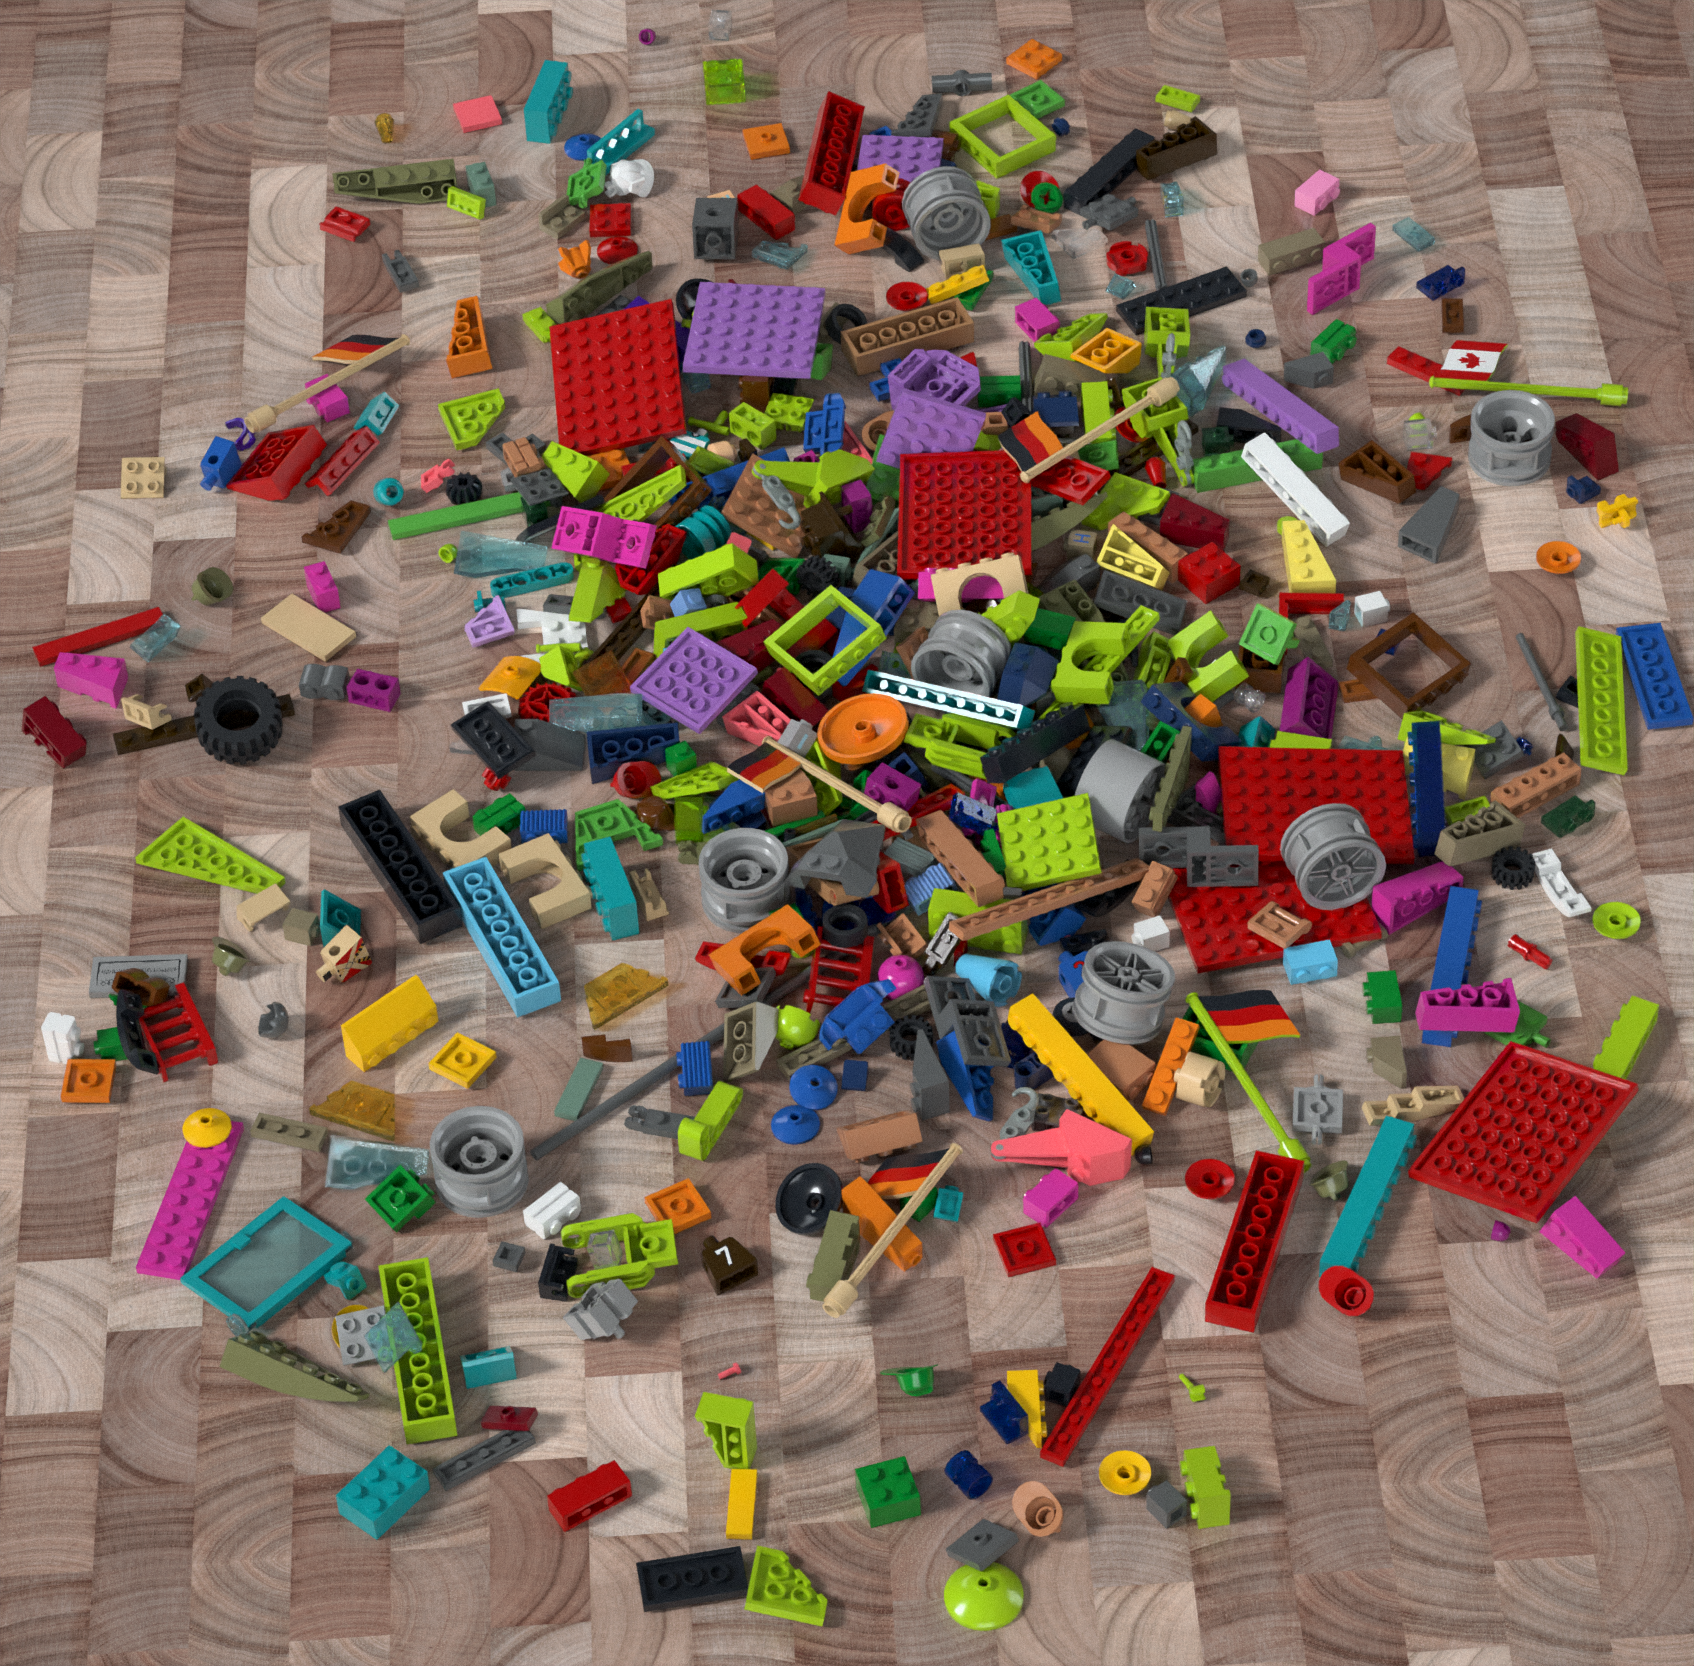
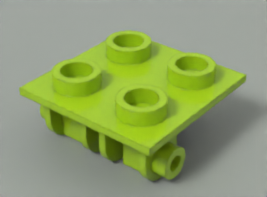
M773 393L764 414L775 420L776 429L780 427V430H783L786 424V431H789L791 427V431L801 433L805 431L806 412H810L814 399Z

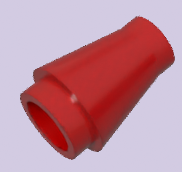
M1159 457L1150 458L1146 462L1145 471L1154 486L1165 489L1167 487L1166 463Z

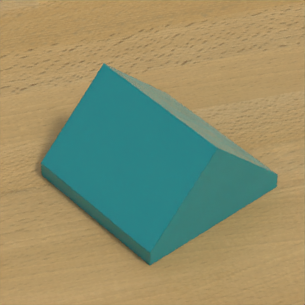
M325 889L321 891L320 930L323 947L346 925L360 936L361 909Z
M510 1346L460 1356L467 1389L517 1379L514 1355Z

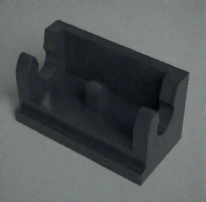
M550 1243L538 1281L540 1298L567 1302L569 1296L567 1280L575 1276L579 1261L578 1258L568 1257L564 1254L574 1255L575 1250L568 1247L555 1246V1244Z

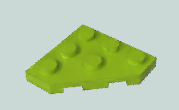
M499 388L438 404V411L456 451L478 445L505 409V401Z
M1115 472L1099 493L1100 495L1106 492L1108 496L1081 523L1099 531L1108 529V522L1123 511L1138 519L1137 516L1149 512L1150 515L1159 513L1171 495L1167 490Z
M710 761L651 786V790L654 796L668 800L678 796L698 795L715 790L723 791L731 783L739 779L728 773L726 767Z
M757 1545L744 1610L822 1627L828 1600L822 1593H816L811 1587L812 1582L800 1569H795L788 1562L789 1557L783 1551Z

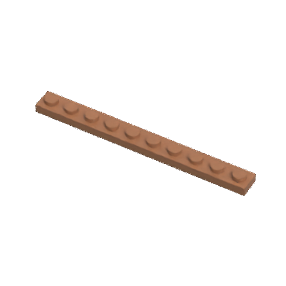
M1135 858L1102 869L1101 874L1070 880L950 921L949 931L962 941L969 940L1060 907L1083 901L1092 896L1121 888L1124 885L1138 882L1149 872V865L1139 858Z

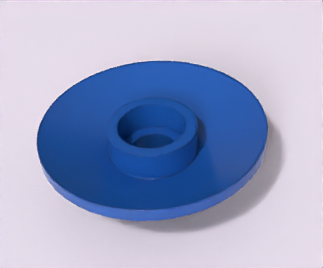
M589 133L572 136L564 145L565 153L574 160L584 161L587 158V150L601 138Z
M806 1065L794 1072L790 1079L789 1090L793 1100L801 1107L821 1110L833 1103L837 1095L838 1086L835 1077L826 1068L818 1065ZM811 1082H817L819 1086H813Z
M790 1105L780 1109L775 1113L771 1121V1130L774 1136L781 1142L792 1145L803 1144L812 1140L820 1129L818 1115L812 1109L804 1108L800 1105Z

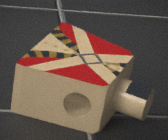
M346 925L321 950L320 954L325 964L316 971V974L323 982H326L332 976H335L340 982H345L372 964L362 937Z

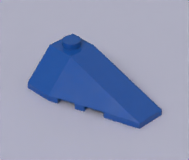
M1058 884L1026 890L1022 892V897ZM1075 903L1045 914L1031 917V924L1028 928L1037 944L1043 946L1060 941L1059 938H1064L1067 935H1074L1087 918L1081 910L1075 908Z
M953 1031L936 1042L941 1064L971 1115L990 1122L993 1120V1096L990 1093V1086L994 1084V1078L991 1076V1069L994 1066L964 1065L956 1034ZM978 1040V1042H979L980 1044H982L983 1046H986V1045L983 1044L980 1040Z

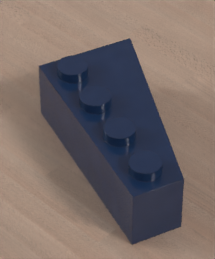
M678 722L588 731L587 742L592 784L613 778L618 768L627 762L646 761L653 765L666 762L665 749L680 743Z

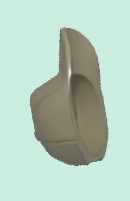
M1063 746L1039 761L1040 768L1048 766L1057 783L1074 754Z

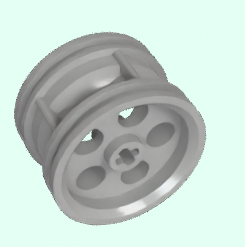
M1517 390L1498 391L1480 399L1474 406L1471 414L1470 428L1472 436L1469 441L1468 461L1472 470L1482 479L1502 486H1521L1540 479L1548 471L1551 463L1552 446L1550 441L1553 437L1555 416L1551 407L1540 397Z

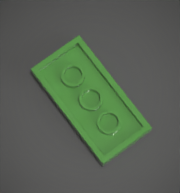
M880 434L871 463L875 470L866 482V488L872 496V505L882 502L886 496H891L896 501L895 508H898L900 469L876 462L885 436Z

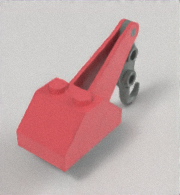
M1020 1087L1012 1093L1013 1097L1021 1093L1030 1096V1101L1021 1108L1016 1109L1000 1130V1140L993 1142L991 1145V1157L993 1160L998 1162L1065 1167L1068 1176L1072 1177L1073 1180L1089 1186L1124 1179L1131 1168V1138L1068 1109L1059 1119L1058 1128L1026 1134L1034 1123L1039 1096L1035 1090L1028 1087Z

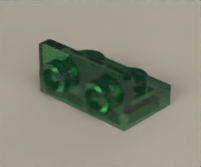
M1574 795L1541 816V824L1558 838H1562L1593 819L1596 802L1591 799L1585 803Z

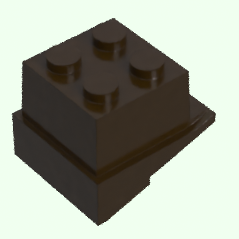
M823 491L819 492L821 502L801 511L802 521L800 527L805 534L802 537L805 547L811 549L812 556L819 555L820 559L824 557V554L850 558L851 564L858 562L864 547L843 517L853 513L852 506L849 504L835 510Z

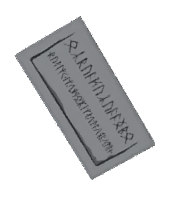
M188 955L93 957L89 996L90 998H109V994L118 995L111 988L115 974L118 971L129 968H138L146 972L149 977L163 979L170 986L167 996L177 995L175 985L184 982L186 986Z

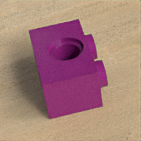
M881 763L867 778L864 794L881 804L891 802L901 809L908 811L918 801L921 784L890 766Z

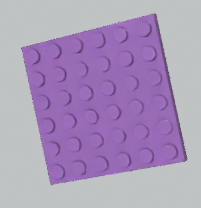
M700 282L683 362V372L811 379L825 300V288Z

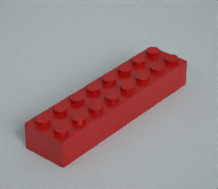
M830 91L827 92L818 111L798 200L806 205L821 209L825 213L837 215L846 197L865 106Z
M1256 1150L1205 1303V1322L1252 1333L1255 1332L1304 1178L1303 1160Z

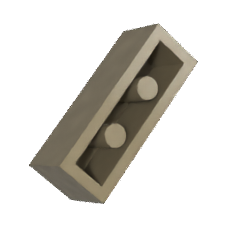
M1315 228L1301 231L1258 245V262L1270 276L1323 259L1325 241Z

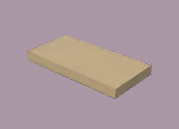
M290 594L261 617L262 624L325 662L356 638L354 630L294 594Z

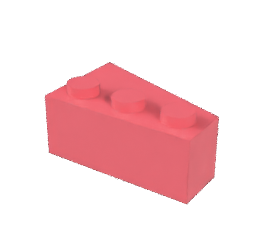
M758 691L754 692L722 717L728 734L758 746L762 745V741L766 736H771L773 740L778 742L791 720Z

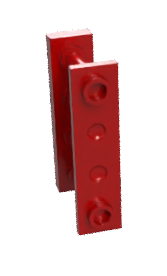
M818 926L816 935L821 945L815 948L812 953L809 988L805 989L803 1003H807L806 1012L811 1013L814 1002L837 1006L845 999L816 993V984L853 992L858 986L870 982L874 937L867 936L862 944L854 947L839 948L822 939L823 927ZM820 949L856 955L855 957L859 958V962L854 964L820 957ZM818 966L854 973V976H857V980L854 979V982L818 975Z
M184 982L175 985L177 995L173 996L174 999L145 1008V1014L139 1018L145 1044L149 1051L155 1053L160 1071L158 1074L161 1075L163 1082L168 1081L167 1068L201 1057V1059L206 1058L209 1066L218 1063L216 1048ZM174 1008H182L183 1010L179 1016L148 1027L143 1020ZM182 1024L190 1025L191 1027L188 1032L154 1043L151 1035ZM191 1040L193 1042L197 1041L199 1044L197 1048L162 1060L159 1053Z

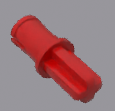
M1514 934L1508 941L1509 944L1507 946L1522 955L1525 961L1531 960L1543 969H1548L1553 962L1552 958L1537 949L1536 944H1530L1517 934Z

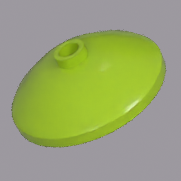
M996 1562L990 1564L983 1571L976 1570L968 1565L960 1567L949 1577L944 1589V1603L950 1616L960 1625L978 1631L995 1630L1009 1624L1019 1614L1024 1600L1023 1587L1018 1576L1008 1567Z

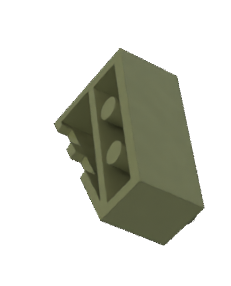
M830 1210L819 1251L814 1260V1268L812 1273H809L806 1282V1288H809L810 1299L824 1302V1298L839 1280L845 1281L849 1279L861 1248L859 1216Z

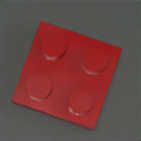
M631 203L590 205V237L631 236Z

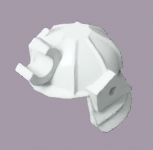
M644 159L620 160L611 164L609 176L611 181H607L604 184V187L608 189L605 191V194L611 198L615 194L623 196L631 192L640 197H646L654 182V171L651 164Z

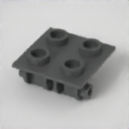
M550 468L510 479L529 506L550 500L552 507L559 508L562 506L563 496L569 495Z
M1038 1093L1039 1103L1035 1110L1034 1123L1031 1128L1033 1131L1049 1130L1052 1125H1054V1128H1058L1059 1119L1066 1109L1081 1115L1084 1110L1083 1106L1077 1099H1066L1052 1094Z

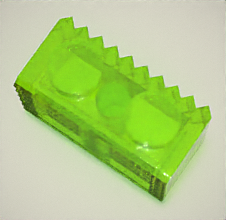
M675 797L674 824L675 843L677 845L682 841L690 840L695 843L703 842L704 836H708V833L703 834L702 832L703 816L708 811V806L703 805V797Z

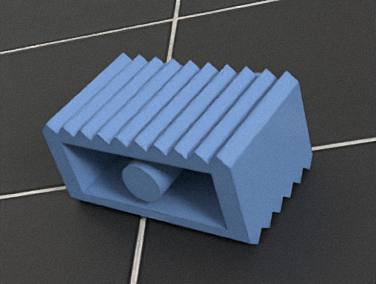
M942 863L928 867L922 875L912 877L904 884L908 902L918 916L928 911L934 888L958 891L954 880Z

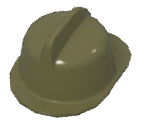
M216 567L208 568L200 572L192 584L191 589L194 596L191 600H198L205 606L221 602L233 593L232 581L221 569Z
M215 936L212 938L215 946L212 962L219 967L222 975L227 976L230 972L239 973L244 965L250 962L244 950L235 943L222 937Z
M1345 1160L1338 1161L1322 1168L1314 1174L1309 1186L1312 1185L1321 1198L1331 1197L1334 1201L1338 1200L1341 1192L1349 1186L1346 1173L1348 1162Z

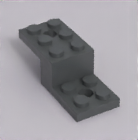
M1210 826L1164 827L1162 832L1153 831V827L1139 828V859L1149 866L1152 861H1155L1169 868L1186 867L1187 887L1258 886V845L1211 846ZM1159 846L1168 847L1167 849H1158ZM1232 864H1238V865H1240L1239 867H1236V868L1230 867V865H1232Z
M927 976L923 982L939 1038L942 1039L955 1031L964 1065L1007 1067L1011 1059L994 1002L976 1000L969 978ZM978 1040H980V1041H981L983 1044H985L986 1046H983L982 1044H980V1043L978 1042Z

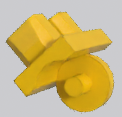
M1621 494L1615 498L1614 504L1610 505L1605 500L1598 502L1596 511L1599 515L1600 527L1604 528L1613 524H1620L1622 528L1629 527L1630 519L1637 515V498H1628L1625 494Z

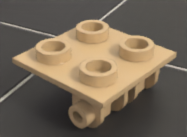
M165 457L122 458L120 498H164V475H167Z

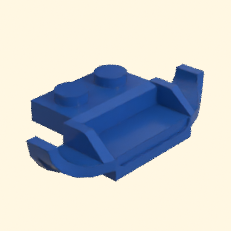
M840 393L826 394L823 410L806 412L803 444L805 453L812 450L814 453L820 452L821 456L827 451L833 452L842 449L844 445L843 432L846 405Z
M887 979L858 986L824 1017L825 1020L820 1029L819 1040L828 1051L838 1039L844 1037L855 1052L861 1054L895 1023L880 1005L885 996L897 989L891 980Z

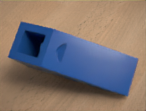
M741 780L731 783L703 816V834L718 830L729 823L737 822L752 813H758L765 807V793H761Z

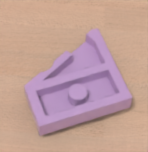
M499 595L495 596L492 603L480 610L478 615L465 625V632L473 648L514 635V628Z

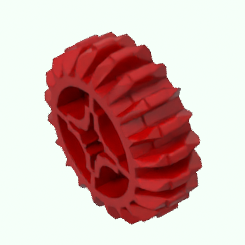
M545 682V685L537 683L536 688L529 687L528 692L523 693L519 701L518 713L520 719H539L569 729V726L574 725L575 719L578 718L579 702L571 687L566 688L563 684L558 686L556 682L553 684Z

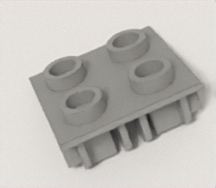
M384 1305L335 1316L343 1366L377 1358L379 1361L386 1360L388 1356L392 1355Z

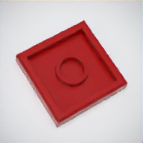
M1041 1222L993 1234L994 1244L1008 1278L1056 1265V1258Z

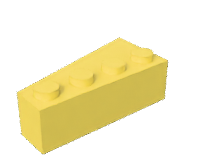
M1305 520L1282 521V546L1289 593H1336V579Z

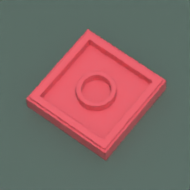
M491 95L453 104L454 112L464 133L502 124V118Z

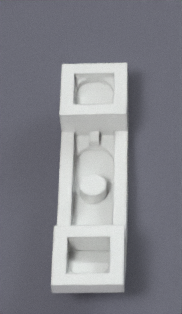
M1552 848L1532 854L1533 859H1535V873L1549 899L1562 914L1572 917L1591 911V906L1582 893L1577 894L1561 871V862Z

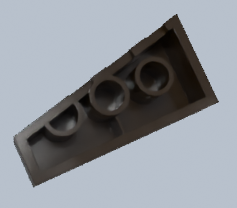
M1195 116L1190 119L1189 124L1183 123L1177 126V131L1165 133L1160 141L1153 140L1136 150L1137 172L1147 180L1155 179L1158 176L1174 172L1182 167L1190 166L1193 163L1217 155V134Z

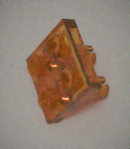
M612 651L572 672L595 711L631 692V683Z

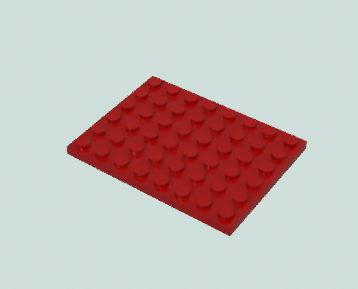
M672 299L549 326L560 445L582 455L591 456L657 441L661 436L667 439L687 434Z
M1004 450L900 454L898 577L902 579H918L919 572H925V568H958L957 565L963 563L975 565L980 564L979 560L993 558V560L1001 559V555L1007 553L1019 555L1022 560L1024 574L1032 575L1031 480L1029 483H1024L1021 480V470Z
M1219 746L1218 762L1225 846L1258 845V861H1284L1280 851L1281 840L1291 823L1313 808L1337 803L1352 806L1361 813L1369 827L1371 838L1378 844L1387 864H1414L1415 856L1403 750Z
M1258 861V886L1187 887L1186 867L1173 868L1178 878L1168 899L1197 974L1282 958L1284 948L1248 929V921L1271 901L1278 903L1280 908L1296 917L1312 922L1310 931L1307 934H1302L1289 947L1330 940L1333 948L1347 942L1354 944L1361 941L1382 939V931L1367 897L1346 908L1334 910L1315 908L1308 904L1301 895L1295 876L1290 872L1285 861ZM1232 864V865H1230V867H1232V868H1236V867H1239V866H1240V865H1238V864Z
M1510 1041L1409 1168V1178L1538 1223L1639 1091L1638 1084Z

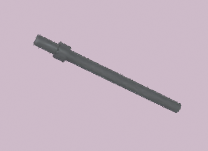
M1519 633L1516 635V640L1549 707L1548 712L1552 720L1556 722L1559 730L1566 731L1568 725L1564 719L1563 709L1557 704L1524 634Z

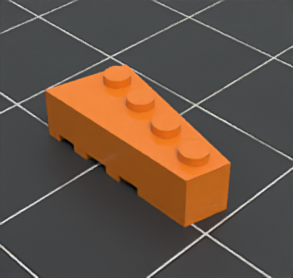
M478 296L457 300L454 327L451 330L452 339L448 347L449 355L446 358L451 378L493 369Z

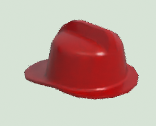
M627 762L618 768V771L614 774L613 782L610 783V787H614L616 792L622 797L632 799L653 796L651 786L662 782L661 775L656 766L650 762Z
M1333 1266L1322 1273L1319 1279L1318 1289L1321 1297L1341 1313L1350 1317L1359 1316L1371 1308L1374 1300L1372 1286L1367 1280L1351 1269L1344 1266Z

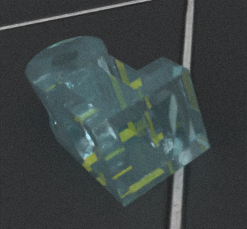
M1177 181L1168 184L1160 183V196L1164 205L1165 217L1184 215V198Z

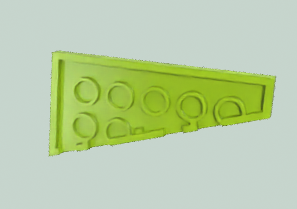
M679 465L590 511L642 522L687 486L685 469ZM573 553L575 569L580 573L584 560L592 557Z
M184 816L135 857L137 864L255 894L260 893L275 883L279 888L286 883L285 877Z

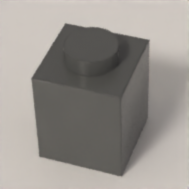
M1166 1480L1160 1485L1153 1486L1146 1494V1509L1167 1529L1187 1515V1499Z

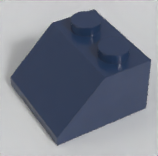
M1059 391L1058 395H1050V392H1038L1037 396H1033V414L1038 411L1041 420L1048 427L1079 426L1077 396L1072 394V391Z

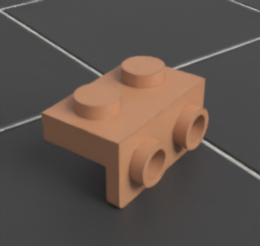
M904 913L887 927H884L881 923L876 925L881 931L878 934L881 940L886 945L891 944L893 947L890 949L893 956L908 955L917 959L928 947L927 942Z

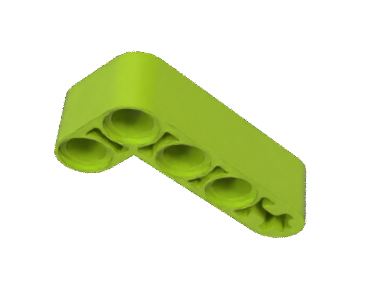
M718 1081L694 1120L687 1117L683 1118L678 1128L680 1154L700 1161H704L740 1105L743 1097L742 1088Z

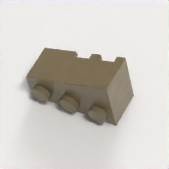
M1045 354L1032 383L1033 396H1037L1038 392H1050V395H1058L1059 391L1068 390L1072 391V394H1076L1077 402H1081V384L1085 382L1106 381V373L1082 363Z

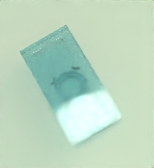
M1410 217L1393 224L1392 231L1418 252L1435 244V238Z

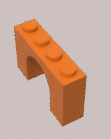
M886 163L851 172L834 246L847 254L883 246L887 227L874 219L862 221V217L872 199L878 195L896 191L900 172Z
M787 904L710 953L709 957L717 973L742 996L761 984L753 965L750 963L752 958L761 950L773 945H786L793 949L800 957H803L821 944L813 927Z

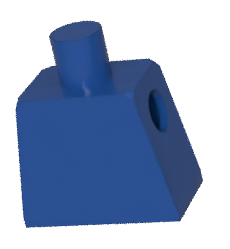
M215 436L200 464L204 475L200 485L205 490L211 491L213 486L222 489L226 488L227 483L242 466L233 441Z

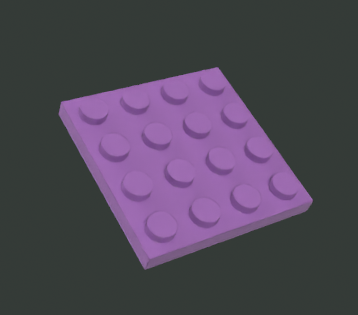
M863 135L857 170L886 163L900 172L899 178L911 183L922 173L941 166L943 138Z
M902 388L876 462L900 469V454L973 451L986 418V413Z
M687 627L630 686L631 693L696 733L701 734L758 672L756 667Z

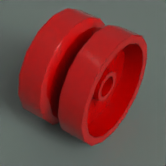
M898 178L896 191L878 195L873 199L872 216L874 220L894 231L910 227L902 209V199L905 190L910 184L909 181Z

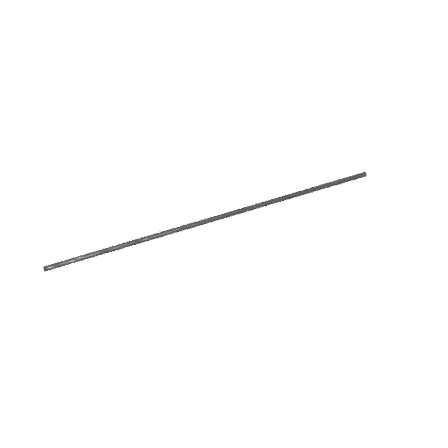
M1229 690L1212 703L1219 710L1234 700L1235 696ZM909 903V906L889 913L868 927L867 936L876 937L881 933L876 926L878 923L887 927L901 914L904 913L908 916L914 912V909ZM832 951L823 958L840 961L849 954ZM811 965L768 993L762 1003L772 1006L808 982ZM818 966V974L827 968ZM724 1023L695 1042L709 1041L710 1046L724 1037ZM674 1055L530 1150L532 1157L536 1161L678 1068L677 1055Z

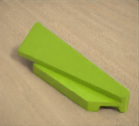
M1155 631L1141 644L1138 666L1135 669L1123 718L1125 721L1135 717L1138 709L1144 706L1140 701L1153 684L1164 682L1172 655L1168 653L1170 646L1167 641L1169 639Z

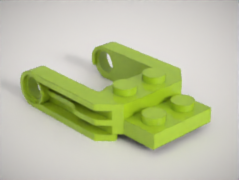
M916 713L905 735L904 743L911 744L917 748H926L925 757L933 765L986 779L980 757L986 753L956 745V741L989 749L1001 745L998 737L1006 736L1010 738L1016 736V734L1009 728L955 713L943 714L942 719Z
M629 1213L569 1224L561 1230L563 1246L571 1249L623 1240L625 1244L627 1264L587 1271L586 1274L575 1275L567 1280L568 1294L573 1298H581L595 1283L604 1282L607 1284L608 1281L621 1279L628 1289L644 1287L655 1276V1268L678 1264L672 1219L646 1223L638 1215ZM571 1235H579V1237L569 1238ZM578 1284H585L584 1286H581V1287H575V1285H578Z

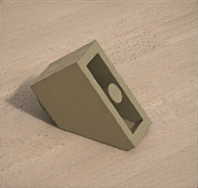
M1400 1036L1371 1038L1370 1048H1366L1367 1063L1372 1064L1373 1072L1400 1089H1406L1407 1070Z

